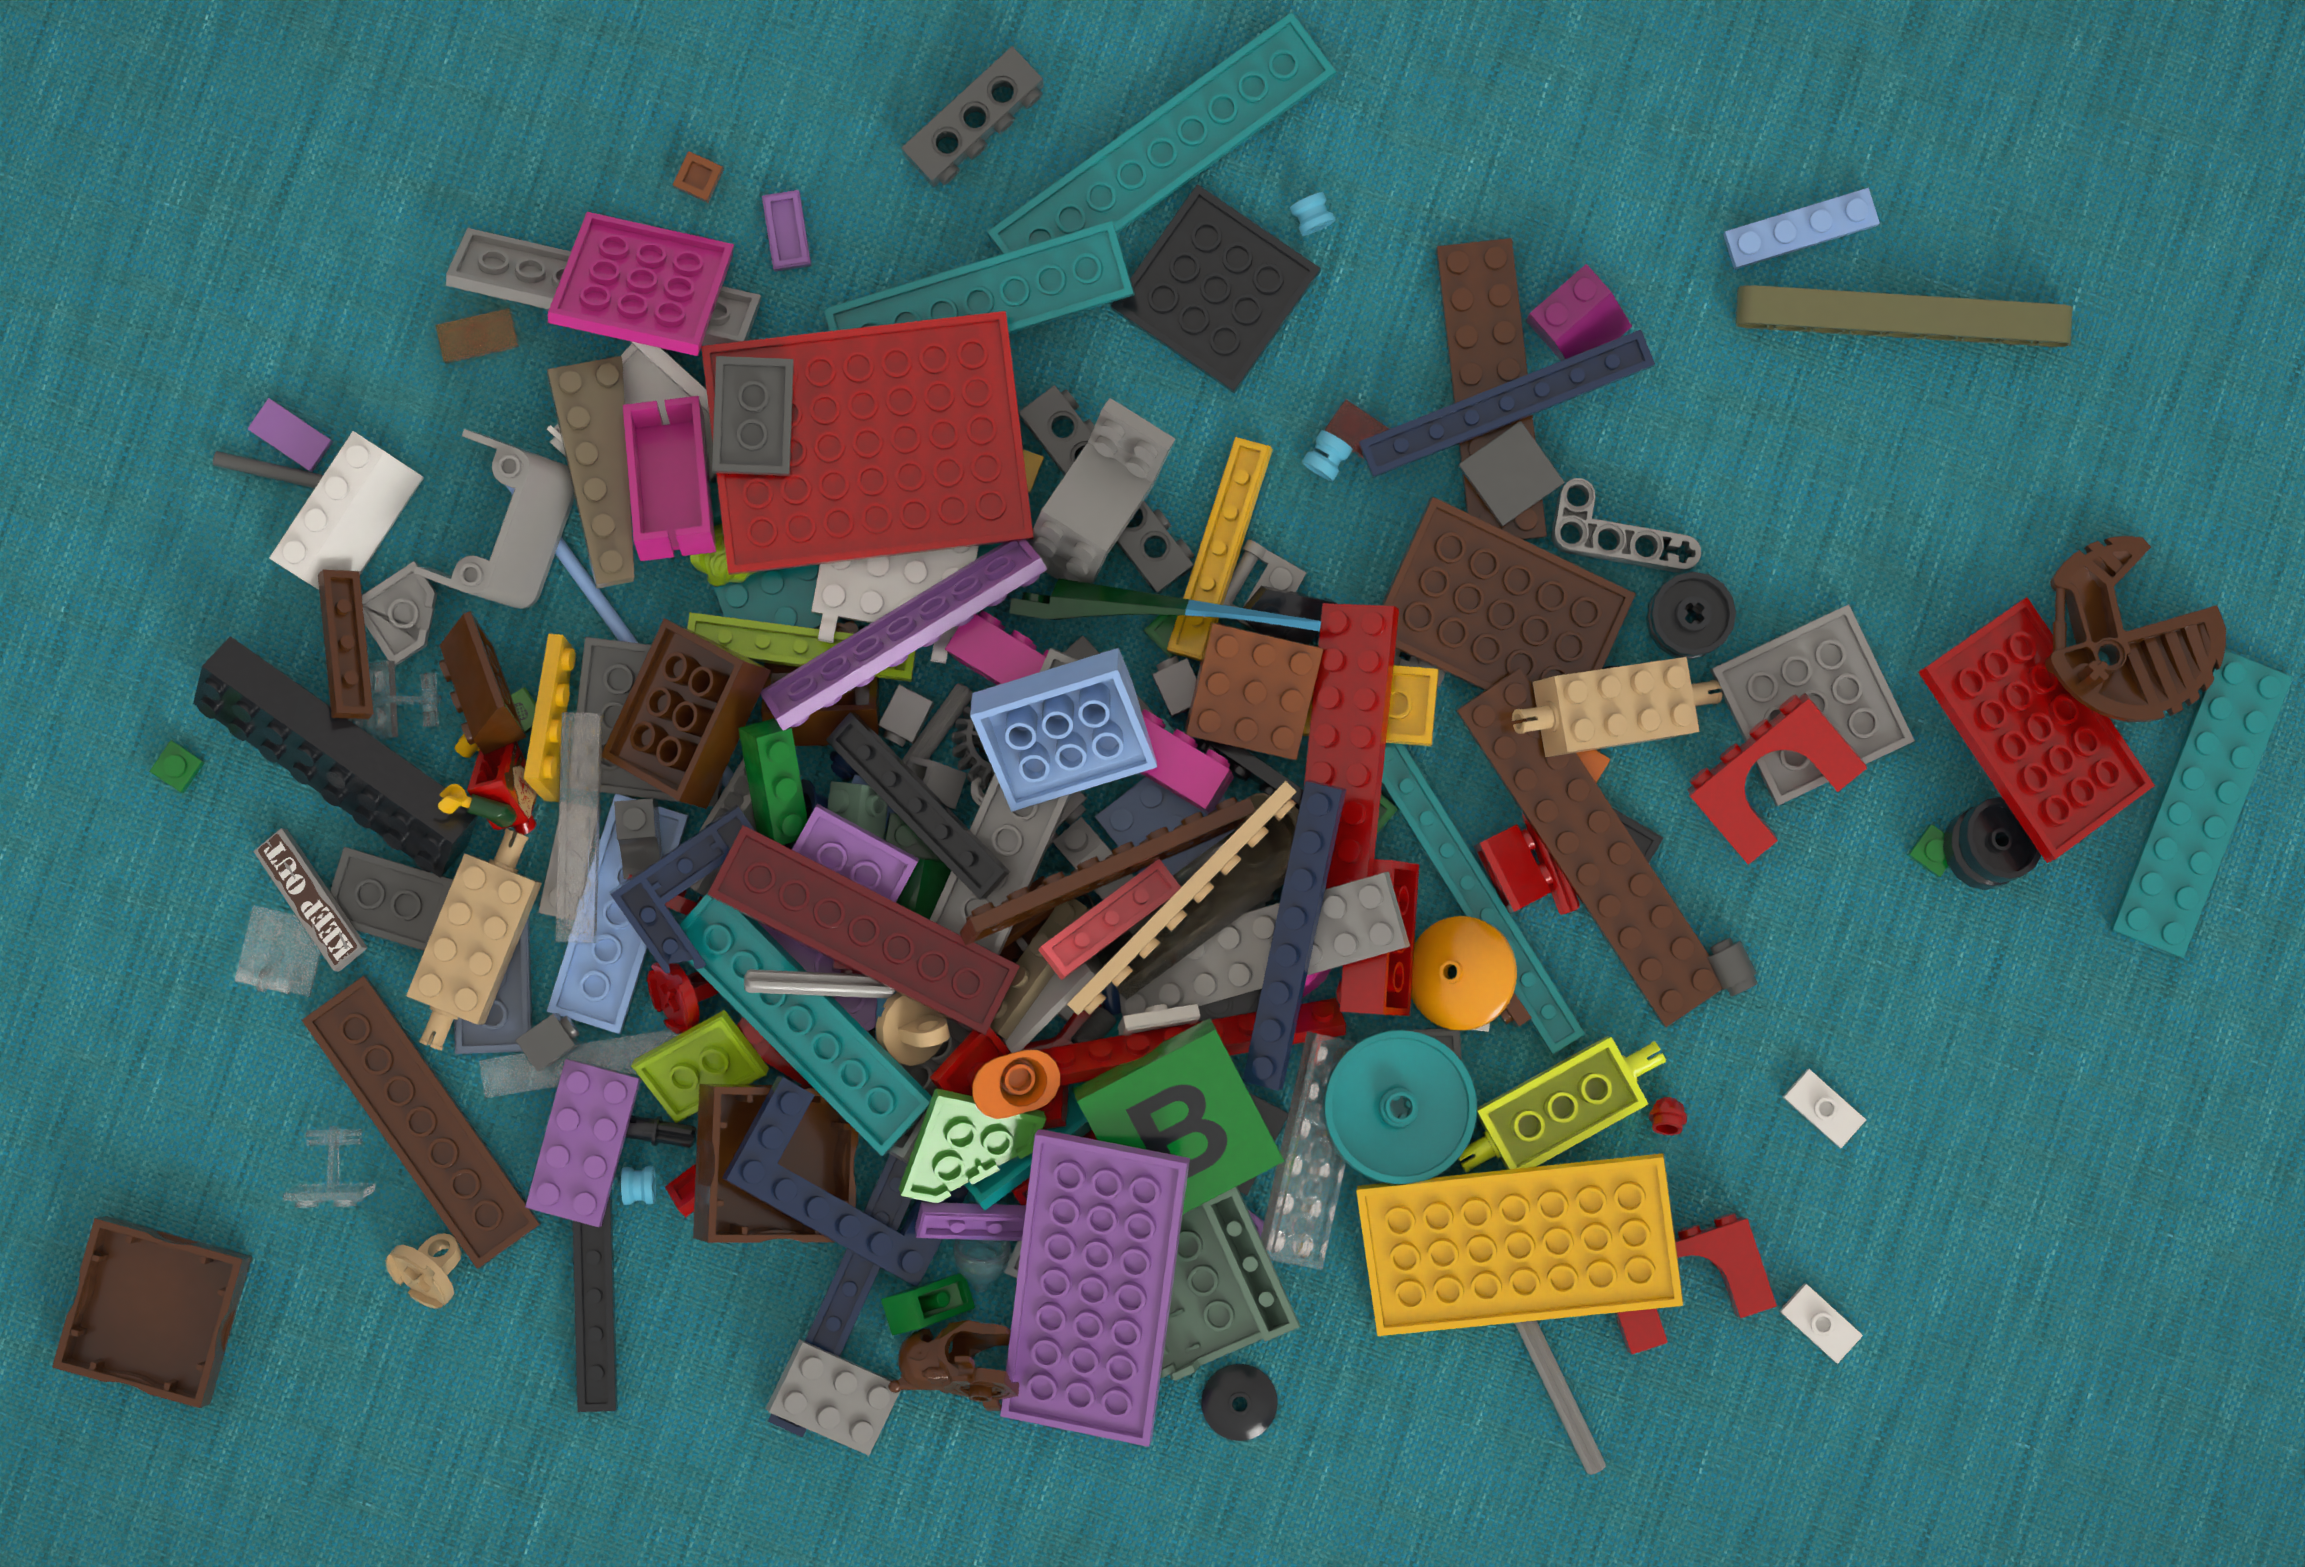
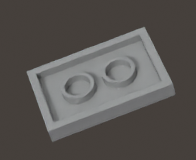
M799 1339L765 1409L776 1416L869 1456L900 1391L893 1393L889 1390L888 1385L892 1381L891 1379Z

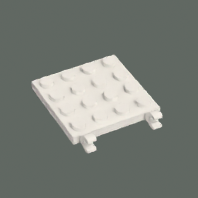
M978 546L820 564L812 606V613L822 614L818 641L834 642L838 617L866 623L875 622L975 561ZM954 626L941 634L940 639L934 643L931 656L932 662L946 664L948 652L945 648L958 627Z

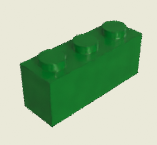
M774 718L738 728L757 832L781 845L797 841L808 819L792 728L789 727L783 731Z

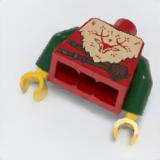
M463 734L455 745L456 752L465 758L472 757L476 751L479 752L467 788L471 797L466 795L465 790L460 785L451 784L439 794L443 799L438 803V808L444 813L452 814L459 806L465 807L468 813L486 818L492 828L496 830L513 827L515 832L522 835L533 831L537 826L532 815L537 793L524 779L526 761L517 741L484 755L477 744L470 745Z

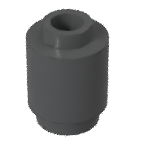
M1731 937L1710 947L1713 954L1709 955L1707 959L1722 989H1727L1731 997L1758 984L1754 976L1757 972L1741 941L1733 943Z

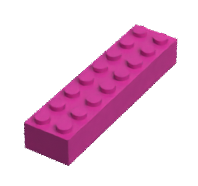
M981 610L979 615L974 614L973 619L967 624L959 626L945 648L956 661L996 685L1039 673L1049 652L1046 649L1042 655L1035 651L1037 646L1033 644V641L1016 630H1013L1011 635L1004 632L1005 626L1000 624L1001 621ZM1143 709L1142 715L1157 760V768L1140 773L1204 813H1210L1215 809V806L1219 803L1234 779L1229 769L1230 764L1228 760L1211 749H1208L1206 754L1196 749L1198 744L1195 743L1196 741L1178 729L1173 734L1169 733L1164 729L1166 725L1162 723L1163 720Z

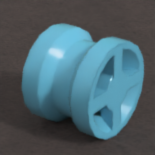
M1323 192L1310 195L1289 208L1292 215L1297 217L1300 222L1299 231L1302 236L1322 230L1336 221L1333 213L1327 211L1325 206L1326 197Z
M646 1166L643 1170L622 1167L621 1194L623 1205H632L635 1201L655 1204L656 1174L654 1166Z

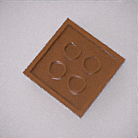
M1210 622L1184 733L1195 738L1297 760L1323 648Z

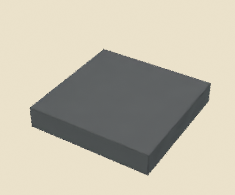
M1521 421L1458 465L1501 527L1565 483Z

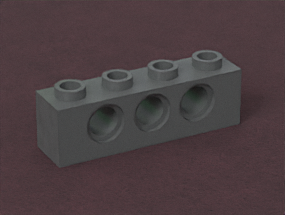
M1013 46L1010 47L901 147L903 156L933 188L940 182L946 185L959 173L958 165L967 157L973 160L984 151L988 145L985 141L995 131L998 134H1002L1015 121L1013 115L1023 106L1029 109L1042 97L1043 93L1040 90L1044 87L1043 78ZM999 87L1010 88L1014 93L1013 97L1004 103L996 101L992 96ZM979 112L986 117V121L981 127L971 128L965 123L966 117L970 113ZM950 137L958 142L957 149L948 154L940 152L937 148L938 143L943 138Z

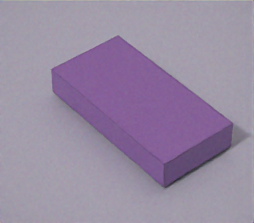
M794 190L763 195L762 201L774 272L812 266L800 191Z
M268 398L248 427L249 431L310 472L314 471L333 443L331 439L270 398Z

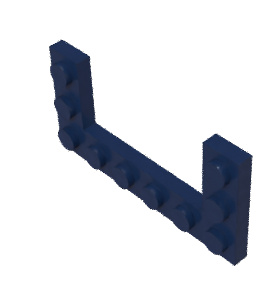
M778 1076L722 1179L908 1284L918 1287L943 1240L916 1238L915 1225L921 1202L928 1201H916L899 1233L779 1165L778 1162L815 1095L786 1078ZM962 1185L951 1191V1196L939 1203H963L968 1190Z

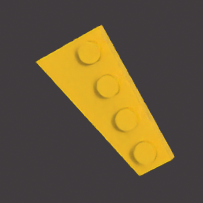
M548 634L524 772L526 782L547 802H559L567 709L570 697V676L576 662L575 649L564 635Z

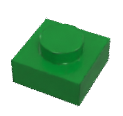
M170 740L149 772L180 793H184L205 761L177 742Z
M1929 824L1907 855L1936 877H1941L1948 867L1943 850L1945 833L1934 825Z

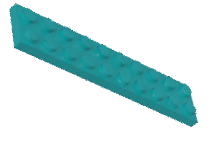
M1291 12L990 229L988 235L1000 252L1005 254L1109 221L1114 222L1116 232L1118 233L1336 75V71Z

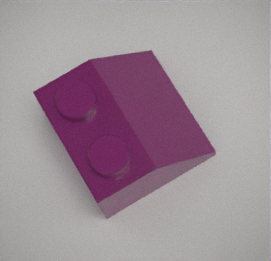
M1587 264L1530 312L1525 320L1561 361L1618 339L1632 327L1612 292Z

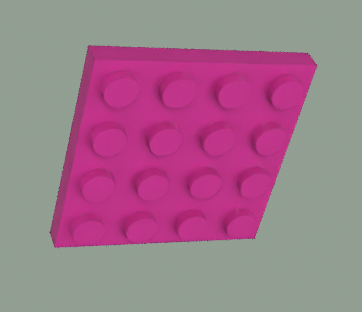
M586 212L550 305L548 323L698 356L733 257L734 244Z

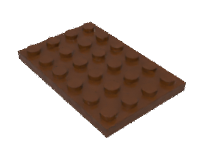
M1431 497L1382 605L1399 608L1395 649L1485 691L1518 668H1521L1532 687L1534 681L1602 669L1636 594L1450 504Z

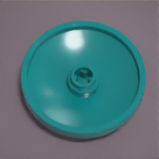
M1387 1031L1358 1042L1339 1059L1325 1087L1323 1116L1332 1145L1342 1159L1354 1170L1378 1182L1410 1184L1425 1181L1439 1175L1461 1156L1475 1128L1477 1098L1468 1070L1458 1056L1446 1045L1433 1037L1414 1031Z

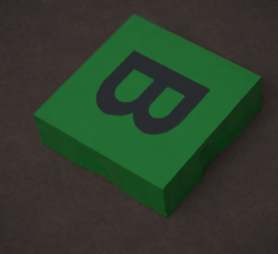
M1211 1018L1162 1042L1147 1055L1131 1062L1122 1063L1073 1089L1077 1103L1097 1140L1190 1158L1183 1214L1285 1162Z

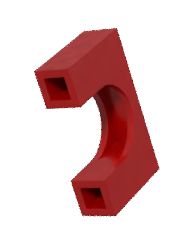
M1806 693L1800 698L1796 694L1791 696L1779 707L1781 713L1770 722L1767 719L1759 722L1750 730L1749 735L1751 738L1741 746L1737 743L1731 745L1719 756L1721 762L1712 770H1709L1707 767L1702 769L1690 780L1692 786L1687 789L1689 796L1748 865L1778 841L1775 833L1749 804L1745 795L1747 774L1759 758L1778 750L1798 752L1806 756L1818 768L1837 792L1867 769L1860 756Z
M1730 1213L1715 1218V1226L1701 1230L1699 1225H1694L1677 1231L1679 1238L1675 1239L1677 1257L1701 1256L1711 1261L1717 1267L1724 1280L1735 1316L1743 1318L1777 1306L1747 1218H1737L1735 1213ZM1657 1308L1615 1313L1627 1352L1631 1355L1668 1343Z

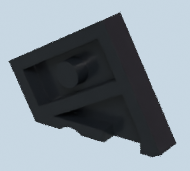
M1261 585L1243 608L1321 621L1323 603H1337L1329 598L1319 599L1309 597L1303 593L1284 592L1277 588ZM1244 620L1260 634L1308 645L1320 632Z

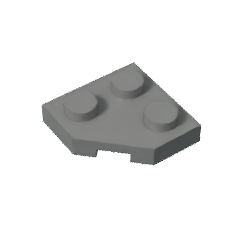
M415 561L362 595L364 623L390 664L394 667L427 646L437 599V592L430 581L413 573L415 566H419Z

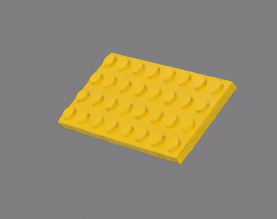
M1664 1153L1434 1177L1410 1184L1377 1183L1357 1186L1356 1193L1377 1336L1683 1306Z

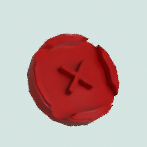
M655 962L651 967L653 970L649 971L647 977L648 990L653 1006L657 1012L663 1011L668 1018L663 1020L665 1026L672 1032L681 1034L698 1025L700 1016L698 1002L712 997L719 992L699 972L686 975L679 964L671 963L669 964L670 973L665 974L658 962Z

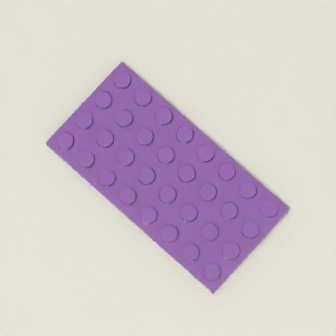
M1037 1130L1034 1138L1006 1372L1011 1382L1019 1383V1394L1016 1397L1002 1399L1001 1417L1147 1447L1150 1446L1154 1430L1190 1158L1048 1130Z

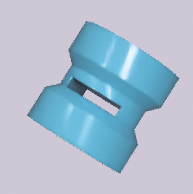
M1321 430L1315 439V448L1313 451L1307 452L1301 463L1320 477L1333 482L1339 473L1338 466L1340 462L1347 460L1353 449L1335 435Z

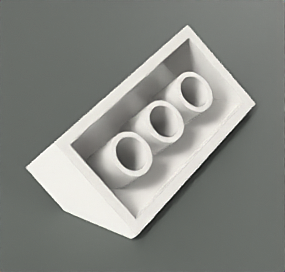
M352 431L269 559L318 590V574L323 569L359 571L361 575L424 477Z

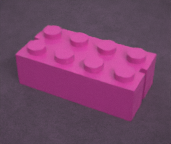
M699 396L664 400L670 422L668 425H663L657 401L623 405L633 540L640 561L674 557V550H680L682 556L716 552L705 419Z

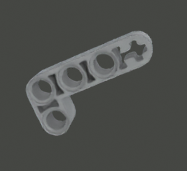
M1574 478L1568 481L1560 490L1551 533L1552 542L1559 551L1676 573L1686 572L1699 562L1701 547L1693 537L1592 519L1595 490L1587 480ZM1571 488L1581 489L1586 496L1585 505L1579 507L1571 505L1567 499L1568 490ZM1562 526H1575L1580 534L1579 541L1575 544L1566 543L1560 535ZM1604 531L1612 533L1617 540L1616 548L1613 550L1603 549L1598 543L1599 533ZM1646 538L1652 542L1654 546L1652 556L1643 557L1637 553L1635 549L1637 539ZM1681 545L1685 546V553L1691 556L1684 560L1683 563L1679 562L1678 555L1671 553L1664 555L1663 560L1659 559L1663 549L1676 551Z

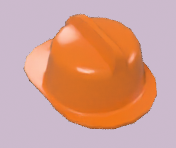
M1039 1050L1014 1052L997 1057L981 1067L972 1084V1097L976 1107L984 1115L995 1119L1012 1117L1047 1105L1055 1097L1060 1086V1072L1056 1062L1044 1052Z

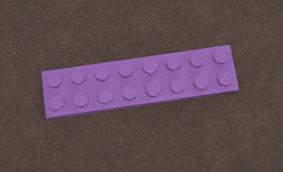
M1026 539L1003 543L766 687L760 694L783 731L789 727H797L803 724L809 718V715L818 709L836 704L846 692L855 687H862L870 683L877 673L887 667H894L903 663L913 651L920 647L934 644L940 639L941 634L954 626H963L971 621L977 612L987 606L991 607L1001 603L1008 593L1020 586L1024 587L1034 583L1040 574L1048 569Z

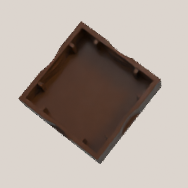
M699 1084L694 1239L708 1243H761L772 1239H792L799 1242H834L722 1179L773 1085ZM798 1085L815 1096L778 1164L856 1208L854 1157L859 1133L811 1085Z
M108 1216L94 1218L79 1271L77 1295L66 1316L52 1368L103 1382L128 1384L147 1394L197 1408L209 1405L252 1256Z

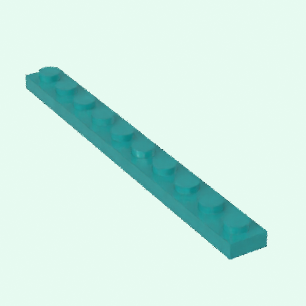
M1386 743L1382 785L1463 914L1468 917L1481 919L1493 925L1509 942L1517 966V980L1514 993L1532 1017L1530 1021L1551 1054H1555L1585 1035L1584 1031L1403 744Z

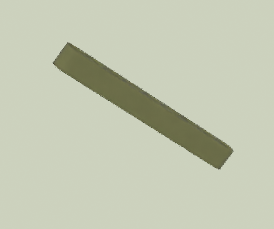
M1747 285L1738 287L1736 326L1750 329L2066 347L2071 345L2073 307L2049 303Z

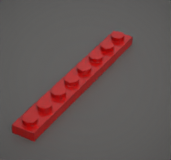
M1336 998L1301 1004L1293 1044L1346 1035V1022L1342 1012H1340ZM1257 1012L1212 1019L1230 1056L1249 1052ZM1201 1022L1193 1025L1184 1024L1132 1033L1129 1036L1121 1035L1041 1049L1040 1051L1048 1054L1056 1062L1060 1072V1086L1084 1082L1122 1063L1131 1062L1147 1055L1162 1042Z

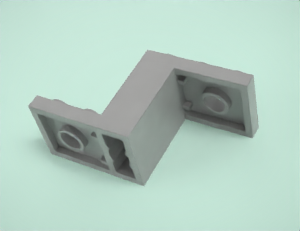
M1109 398L1101 410L1087 444L1042 508L1033 528L1034 538L1028 540V543L1041 557L1048 569L1043 573L1046 572L1057 580L1060 578L1094 584L1108 553L1153 488L1176 440L1175 438Z

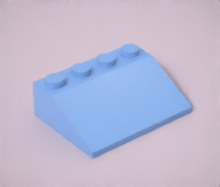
M1119 648L972 693L970 717L1011 812L1157 768V760L1133 682Z

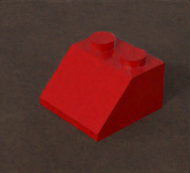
M1516 824L1474 845L1498 896L1509 913L1515 912L1551 893L1548 885L1553 883L1552 877L1543 862L1537 864L1531 852L1536 849V846L1526 828L1520 831Z

